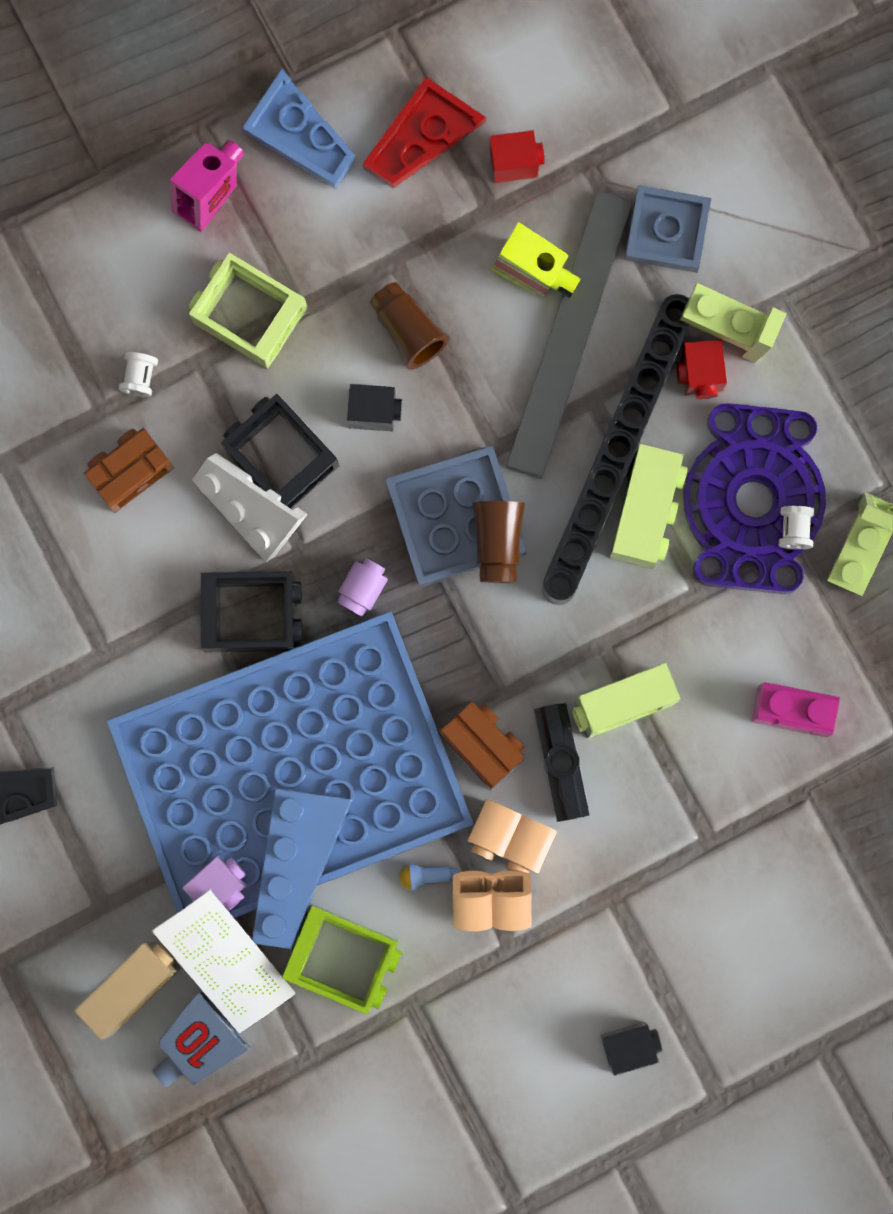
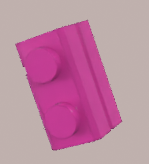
M763 682L758 685L752 723L801 733L810 732L811 735L826 738L834 733L840 697Z

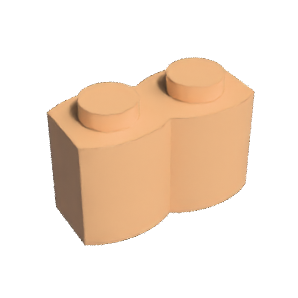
M486 799L467 842L474 845L471 852L482 858L492 861L494 855L509 861L506 866L509 870L538 874L557 831Z
M515 870L501 871L494 874L481 871H465L454 874V928L463 931H482L492 927L504 931H519L530 928L531 874Z

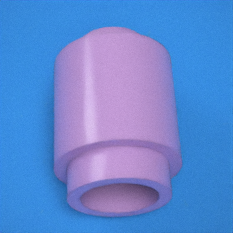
M365 558L363 564L355 561L338 590L341 595L337 603L363 617L367 609L371 611L388 581L386 577L382 576L385 568Z

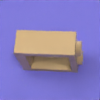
M154 941L142 944L74 1012L101 1040L114 1035L181 970L175 963L177 960L162 943L159 944Z

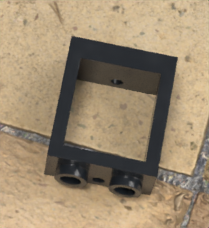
M276 393L271 399L269 397L261 399L252 408L251 412L253 415L243 424L240 421L234 423L224 433L223 437L225 440L221 442V445L236 464L251 476L252 481L265 492L270 489L281 496L280 502L292 509L339 467V462L336 456ZM280 415L315 452L317 457L277 492L239 450Z
M292 571L201 573V649L205 653L277 652L295 649V642H302V619H295V604H302L301 581H295ZM284 586V639L220 640V587Z

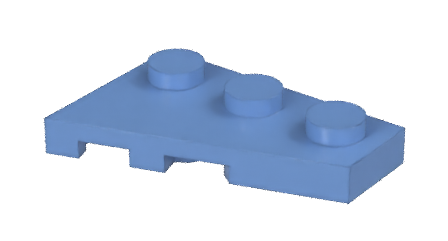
M281 69L242 128L244 134L334 189H337L356 160L355 154L329 123L325 122L313 108L312 103L297 89L283 69Z

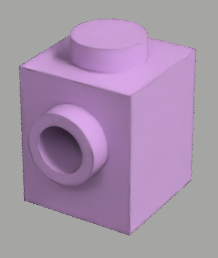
M217 856L182 889L193 901L211 890L229 912L244 898L241 891L247 885L243 882L242 878L246 873L231 857L225 861L222 857Z

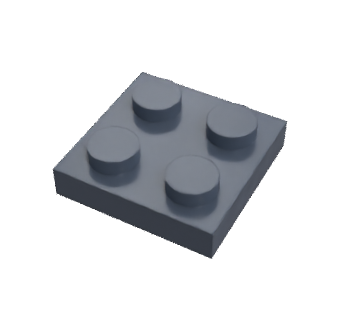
M638 185L625 260L697 273L700 266L711 198Z

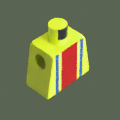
M519 222L491 270L543 298L550 287L570 298L581 280L578 276L562 268L568 258L564 251Z

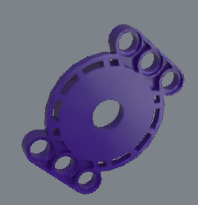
M731 403L720 404L711 411L707 420L708 430L717 440L709 444L696 458L687 475L683 491L684 513L689 529L698 543L706 550L695 560L693 574L698 582L706 586L790 594L797 590L803 582V569L793 558L800 555L805 549H790L792 553L787 554L783 551L785 548L779 547V539L783 538L784 516L781 515V507L805 506L814 508V495L818 494L817 517L813 516L810 518V526L813 527L810 532V539L813 541L823 522L826 509V493L820 470L811 456L802 447L808 445L816 436L817 423L813 416L803 411ZM721 412L730 413L735 419V427L730 431L718 429L715 425V416ZM758 416L767 417L772 423V431L767 435L757 434L752 428V420ZM795 420L804 421L809 427L808 437L804 439L794 438L789 432L790 423ZM724 444L727 448L721 450L718 447ZM793 452H796L800 458H797ZM710 453L713 459L707 465L704 473L696 472L701 461ZM805 464H807V466L811 470L816 485L812 484L810 474L804 466ZM692 481L699 483L696 503L690 504V489ZM750 482H757L769 489L772 495V505L767 514L761 517H751L740 511L736 496L741 486ZM698 512L701 524L706 530L703 536L695 525L692 513ZM713 539L718 545L712 547L708 541ZM713 558L719 562L721 573L718 577L707 578L702 574L700 565L704 559ZM744 562L753 563L759 573L756 581L748 583L741 580L738 575L739 565ZM787 566L794 570L796 580L792 586L785 587L777 582L775 573L778 568Z

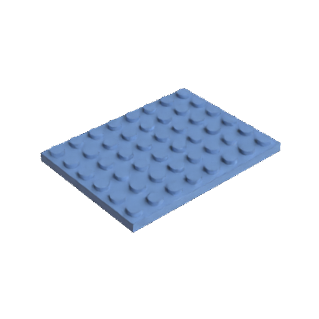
M392 611L107 720L177 913L194 902L182 888L217 856L222 857L225 861L231 857L246 873L242 878L243 882L247 885L241 891L244 898L229 913L233 918L257 910L275 789L352 800L317 886L474 825Z

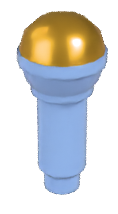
M408 864L401 869L399 880L405 889L412 891L427 883L451 882L453 875L458 873V869L451 868L450 866L423 868L415 864Z

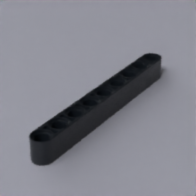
M670 295L661 304L547 570L542 591L546 600L552 604L563 605L571 601L588 565L690 325L683 321H671L666 315V311L673 308L679 309L683 313L689 300L684 295ZM659 341L664 342L670 347L671 353L664 356L658 355L653 351L651 345ZM641 375H650L656 381L657 386L653 389H644L638 384L637 378ZM634 408L641 413L642 420L638 423H629L623 417L622 412L626 409ZM612 442H621L627 447L628 454L624 457H615L609 452L608 445ZM597 476H608L613 481L614 487L610 491H600L595 487L593 480ZM585 509H591L598 514L599 522L593 526H587L580 521L579 513ZM570 543H577L584 549L585 556L580 560H571L565 555L564 548ZM556 577H562L569 582L570 591L564 595H557L550 589L549 582Z

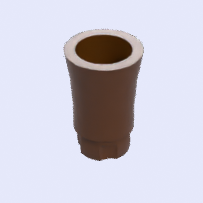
M397 282L384 286L371 298L370 304L378 315L377 319L388 332L409 370L419 368L434 359L449 343L450 337L427 316L413 297L408 293L406 294Z
M516 501L473 502L480 582L516 583V565H519L521 523L525 503Z

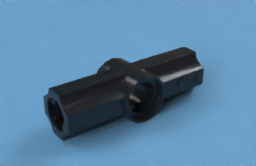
M553 704L534 709L544 758V768L548 777L557 822L590 816L579 766L580 758L575 747L567 704ZM558 752L568 754L572 760L570 771L566 773L555 771L551 765L552 756Z

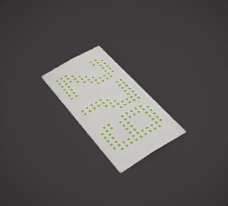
M211 890L152 930L155 936L238 1033L250 1027L296 994L286 980L281 979V974Z

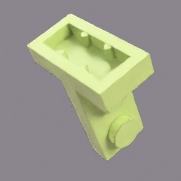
M697 283L693 288L680 320L744 349L741 357L755 363L773 347L787 313L773 307L764 314Z
M864 492L858 504L859 512L827 577L828 582L863 596L893 533V504Z

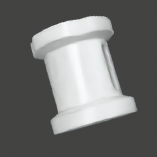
M126 352L124 359L127 361L124 382L119 383L118 389L130 395L151 397L152 390L149 388L152 369L157 366L158 359L147 354Z
M805 506L781 507V515L784 516L783 538L779 539V547L787 549L813 548V541L810 539V518L814 516V508Z

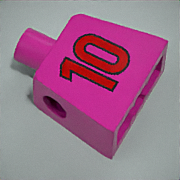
M227 140L219 150L210 143H205L170 179L172 212L202 232L237 185V163L244 156L242 149L230 140Z

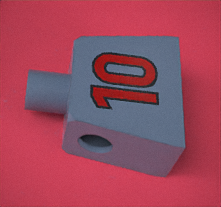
M201 992L191 1000L158 1042L161 1049L168 1056L152 1071L157 1079L167 1088L182 1074L194 1085L245 1053L250 1046L210 999Z

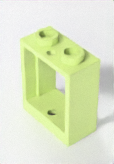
M229 252L224 261L218 260L209 274L211 281L204 292L199 290L192 298L189 305V310H191L189 316L194 325L266 369H269L307 310L305 298ZM235 276H238L283 304L256 347L208 318Z
M665 663L579 696L575 702L576 707L573 708L574 710L571 713L578 731H586L588 738L671 707L680 700V696Z

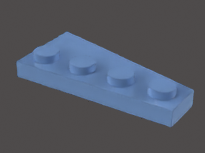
M275 789L252 938L255 944L287 949L292 948L344 818L352 803L351 799Z

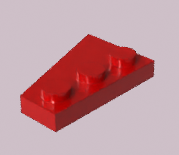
M425 77L365 159L363 169L391 188H395L486 123V116Z

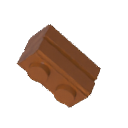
M144 427L138 432L135 429L127 431L118 439L117 443L119 446L109 454L103 451L87 463L89 469L84 472V475L114 513L118 512L174 469L172 463Z
M471 702L439 732V735L482 782L492 790L525 759L520 753L525 747L513 733L509 731L504 735L494 725L499 719L486 704L483 703L478 707L474 702Z

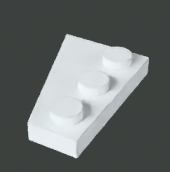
M218 453L208 457L192 479L202 493L207 496L265 562L277 555L308 515L298 507L292 510L281 503V496L270 489L265 492L253 484L249 474Z

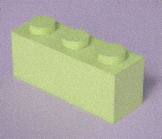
M639 444L610 558L654 569L657 560H665L670 539L663 538L666 524H674L679 503L672 502L675 488H683L688 467L681 466L683 454Z

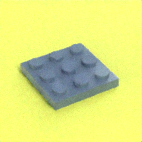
M493 446L386 478L387 487L419 587L480 569V565L477 564V536L472 503L479 501H511ZM520 534L519 556L527 554V549L522 534Z

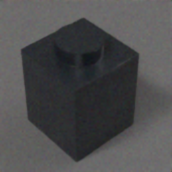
M350 384L347 412L349 429L393 432L394 421H401L402 399L396 398L395 387Z
M645 1022L600 1035L611 1073L614 1076L659 1063L656 1053L662 1052L663 1049L656 1029L649 1030V1026Z

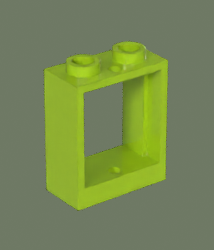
M313 905L281 979L368 1015L372 1007L379 1010L388 989L381 985L386 971L395 972L402 951L396 949L398 940ZM324 921L386 947L364 1000L303 974Z

